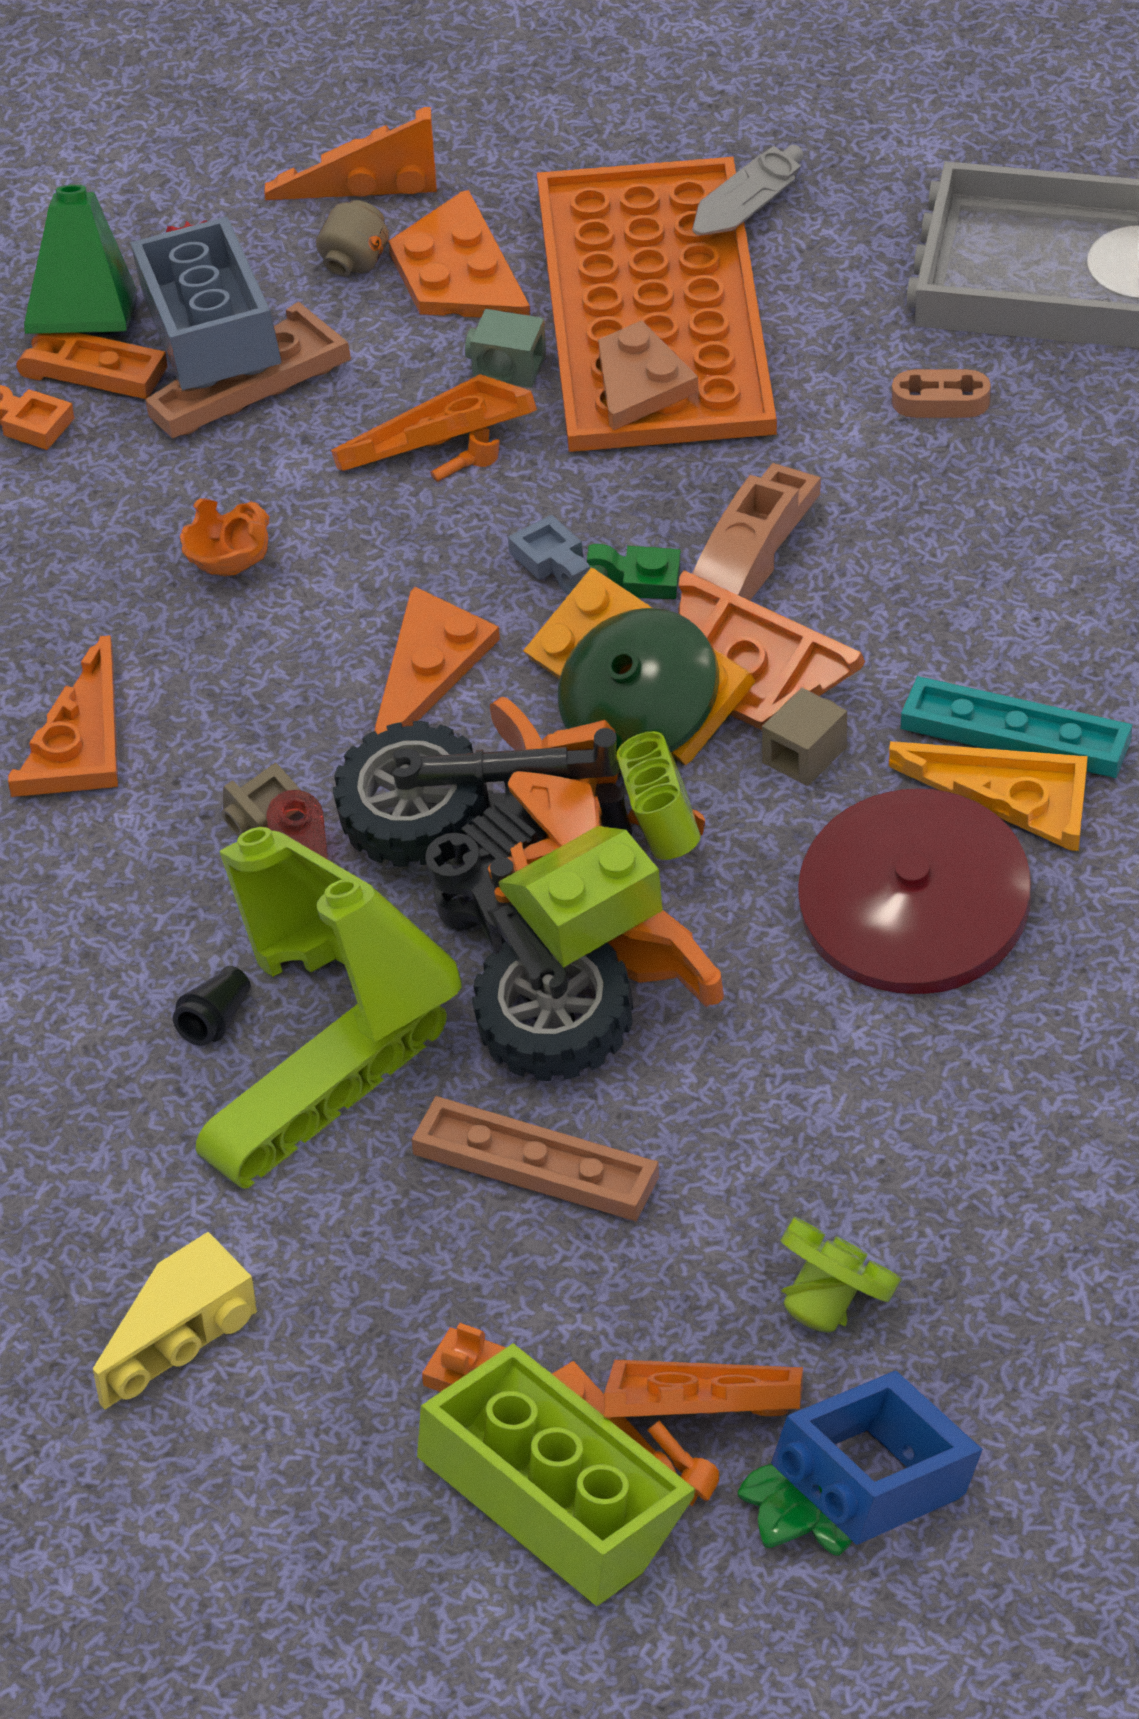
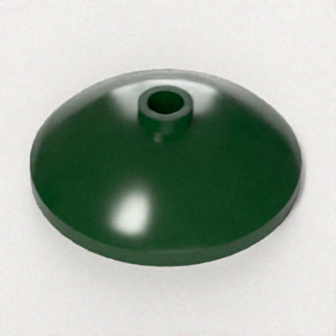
M641 608L612 616L591 629L577 643L564 664L558 685V707L561 719L566 729L606 720L616 731V755L617 750L626 740L637 734L651 731L661 733L666 740L670 752H673L693 737L706 721L713 708L719 686V667L716 654L704 633L689 619L675 612L656 608ZM632 664L628 672L619 674L625 666Z

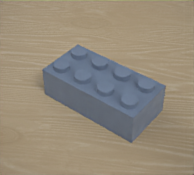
M227 216L130 242L142 295L182 391L190 388H207L216 384L219 380L241 374H258L270 366L282 363L271 311Z

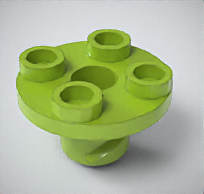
M793 1216L780 1241L791 1251L806 1260L793 1285L784 1287L781 1290L787 1295L784 1299L785 1309L795 1320L810 1329L828 1333L835 1331L839 1324L846 1327V1310L858 1290L881 1301H890L902 1280L900 1276L871 1260L867 1266H864L863 1263L868 1256L866 1252L837 1236L833 1242L827 1240L824 1243L822 1240L826 1235L825 1233L804 1220Z

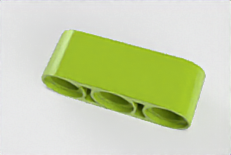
M655 731L644 732L629 738L617 750V759L634 814L655 858L671 860L681 857L697 846L700 841V832L680 772L661 733Z

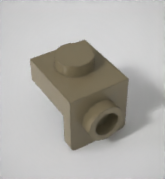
M275 762L242 787H239L233 780L223 787V810L221 813L228 827L238 837L245 831L256 827H267L271 831L282 833L311 812L312 801Z

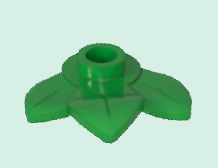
M772 1464L752 1471L745 1478L737 1492L738 1497L743 1501L760 1506L758 1528L762 1544L765 1548L784 1544L810 1531L818 1543L835 1556H840L852 1543V1540Z

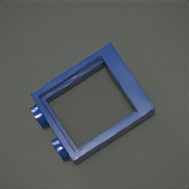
M895 1370L787 1415L771 1464L858 1545L952 1503L966 1494L983 1449ZM868 1431L907 1468L874 1482L835 1444Z

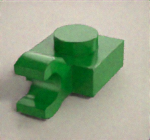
M591 544L588 546L587 563L590 568H594L619 586H623L625 590L637 598H677L681 549L627 545L626 556H622L614 548L605 544Z

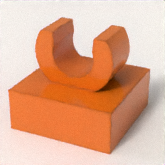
M459 1323L457 1329L450 1327L422 1372L423 1386L441 1392L506 1347L485 1340L484 1331L463 1323Z

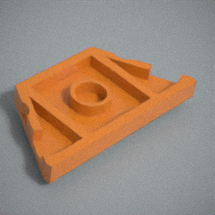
M469 190L460 192L388 241L389 254L419 314L442 316L446 314H459L463 317L481 318L485 309L530 316V305Z
M683 570L679 577V588L681 590L679 614L693 622L704 633L714 649L749 671L756 681L729 715L760 730L801 688L821 696L859 671L865 663L860 651L685 570Z

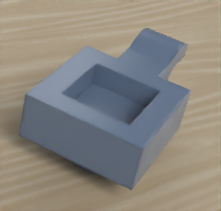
M553 515L508 536L509 553L539 580L553 573L559 586L567 595L580 582L582 575L586 574L590 569L589 564L583 559L582 541Z

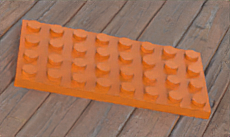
M734 157L537 173L538 196L569 452L777 435V418L745 224L743 222L733 231L708 235H696L692 230L699 202L736 174ZM642 320L698 376V393L613 430L609 426L608 406L604 392L598 339Z

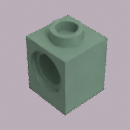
M485 309L477 328H470L465 342V356L472 359L473 377L481 374L512 385L532 388L546 357L544 318Z

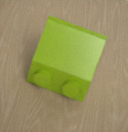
M596 826L499 881L501 891L563 968L663 911L659 869L628 831L624 829Z

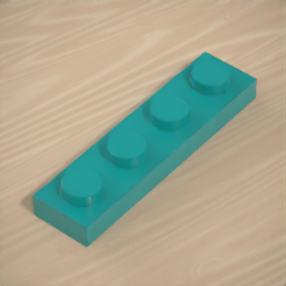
M917 676L901 712L900 729L986 749L1088 756L1087 772L1117 778L1132 740L1133 724Z

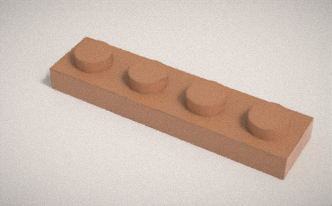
M435 1096L412 1138L413 1155L636 1222L659 1178L658 1161Z

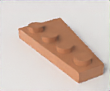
M298 301L286 309L287 319L274 326L282 361L281 364L270 366L258 374H241L219 380L216 384L202 389L190 388L182 391L177 379L145 399L148 416L171 438L191 434L202 425L225 415L236 414L247 405L270 395L281 394L290 386L313 376L324 375L330 372L333 367L351 360L348 342Z

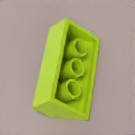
M514 1343L421 1405L417 1458L595 1606H599L643 1574L694 1498L695 1488L609 1419L604 1418V1415Z

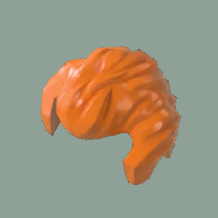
M199 498L193 505L196 510L193 522L184 526L180 534L182 553L189 562L196 564L199 569L207 574L226 577L236 575L264 559L268 550L269 538L266 528L269 524V515L258 503L252 501L241 503L231 512L221 515L216 510L218 502L207 498Z

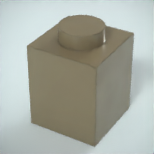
M801 688L762 726V762L806 786H809L847 748V710L839 707L835 702L822 698L804 688Z

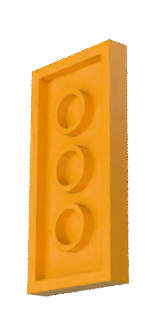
M591 567L523 651L529 659L560 679L562 669L571 651L591 629L606 619L622 612L652 607ZM714 648L719 667V686L713 708L706 721L693 737L671 752L672 756L685 766L694 759L756 682L749 671ZM632 664L625 666L619 674L628 672Z

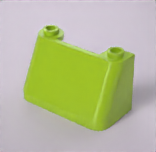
M267 827L252 828L242 833L238 837L237 842L219 851L257 964L261 969L274 977L283 972L280 963L290 960L303 961L305 968L310 972L317 970L334 959L340 961L346 967L359 1006L354 1015L360 1033L372 1041L377 1042L445 1003L462 988V980L455 960L375 888L285 834L271 831Z

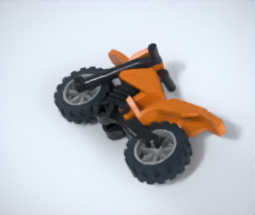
M500 697L490 704L491 717L498 733L514 749L512 751L484 752V750H476L474 753L472 743L466 737L461 735L457 738L454 735L453 729L441 724L438 728L430 727L429 722L413 721V726L402 727L401 722L387 725V731L377 734L376 731L367 734L362 738L363 743L358 748L353 745L345 753L344 766L338 765L335 771L334 779L336 786L333 787V795L342 830L345 835L348 834L350 844L359 852L363 849L367 851L368 858L373 861L382 863L384 859L391 860L393 866L409 867V862L420 861V865H427L430 880L434 886V897L438 914L442 922L455 929H469L477 925L481 927L493 952L483 963V974L477 973L473 985L475 997H472V1004L481 1041L484 1046L488 1045L490 1056L498 1064L505 1062L508 1064L510 1072L524 1077L526 1072L534 1074L535 1080L551 1081L552 1076L563 1075L564 1080L580 1076L579 1071L590 1067L591 1070L600 1067L605 1063L604 1057L609 1052L615 1055L624 1043L623 1033H629L632 1027L633 1018L631 1010L634 1009L628 978L638 983L678 978L705 1007L716 1005L723 1000L724 991L720 970L714 966L693 940L692 932L664 910L563 968L499 887V881L596 826H602L601 815H604L608 827L624 829L632 835L633 830L624 803V792L615 785L620 767L616 755L617 736L613 730L609 728L599 730L595 728L557 730L541 740L538 732L524 713L508 698ZM504 781L505 793L493 794V790L487 789L486 782ZM451 785V789L435 788L433 786ZM380 786L390 790L389 792L374 796ZM396 806L392 815L380 811ZM454 858L457 863H464V865L454 870L451 864H444V862ZM457 895H463L466 899H472V901L462 905L459 900H452V898ZM587 986L596 994V999L574 997ZM520 994L525 1003L512 1007ZM574 1013L585 1014L575 1021ZM532 1017L536 1020L534 1027L519 1022Z

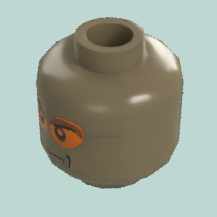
M353 200L350 203L337 204L330 211L316 236V248L324 259L323 264L330 272L342 277H348L351 272L360 274L370 272L376 265L389 240V230L385 224V218L376 207L364 201Z

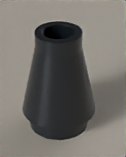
M226 966L214 977L182 995L177 1000L176 1010L173 1013V1024L177 1032L186 1041L198 1046H204L211 1041L216 1042L222 1039L242 999L250 991L251 984L247 975L237 967Z

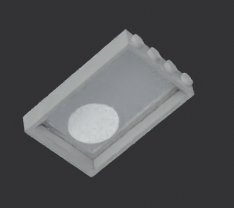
M944 161L940 181H931L928 209L933 211V213L925 212L923 216L921 242L926 243V245L917 244L914 275H919V277H910L908 283L907 307L915 308L916 327L1139 348V179Z

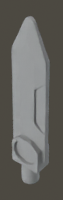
M773 145L766 152L753 159L699 202L692 228L693 232L696 235H708L736 229L793 183L801 167L799 163L804 157L802 149L797 145H790L785 150L780 151Z

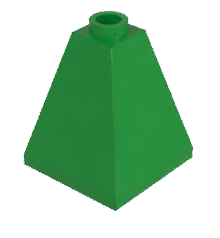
M83 185L60 186L56 188V193L53 194L47 212L24 321L25 334L127 331L137 300V288L95 192H87L86 187Z

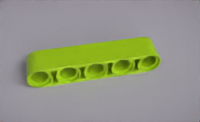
M356 1004L214 1115L204 1125L197 1137L195 1147L197 1154L237 1186L243 1189L251 1187L255 1183L251 1179L256 1175L261 1178L298 1149L295 1144L300 1140L306 1143L342 1114L338 1111L343 1106L349 1109L383 1082L384 1079L381 1077L383 1074H393L427 1047L423 1044L426 1040L429 1039L433 1042L437 1039L446 1024V1010L439 1005L374 1042L360 1033L354 1012L359 1009L358 1004Z

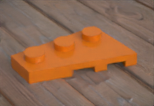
M614 1360L604 1392V1418L696 1413L713 1414L750 1411L760 1416H782L788 1413V1409H800L803 1391V1367Z

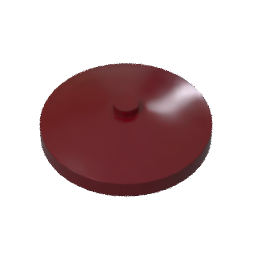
M916 788L885 792L848 807L825 825L813 840L804 857L799 875L798 895L802 922L810 942L819 955L837 971L854 981L895 993L929 994L949 991L971 983L996 967L1016 945L1025 928L1030 912L1031 883L1028 861L1023 847L1009 826L999 816L976 801L958 794L935 789Z

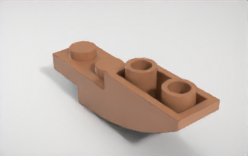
M772 463L761 478L749 475L717 523L692 574L747 600H751L774 571V553L819 497L821 477L776 463Z

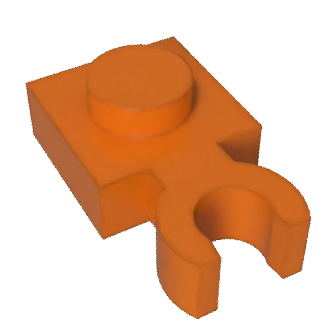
M0 385V425H2L3 435L48 450L75 419L73 405L70 402L30 389L19 398L13 396L12 391L8 387Z

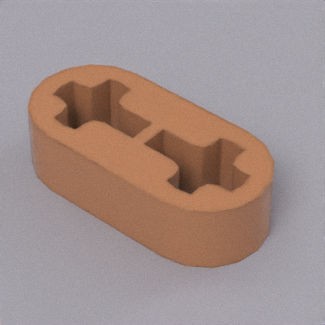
M907 370L898 374L893 379L891 402L893 408L899 414L906 417H976L983 414L989 408L991 384L988 377L976 370ZM910 392H920V395H910ZM962 392H972V395H962Z

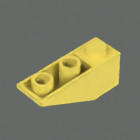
M209 1232L156 1265L93 1367L99 1404L104 1409H107L121 1399L127 1400L136 1397L146 1388L150 1380L172 1366L179 1367L187 1364L198 1354L200 1348L223 1333L232 1334L237 1332L257 1312L252 1276Z

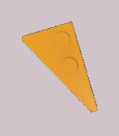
M890 741V768L938 790L958 794L976 801L1007 822L1068 850L1079 851L1088 756Z

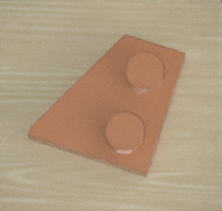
M642 320L598 339L604 392L608 406L609 426L613 430L698 393V376Z

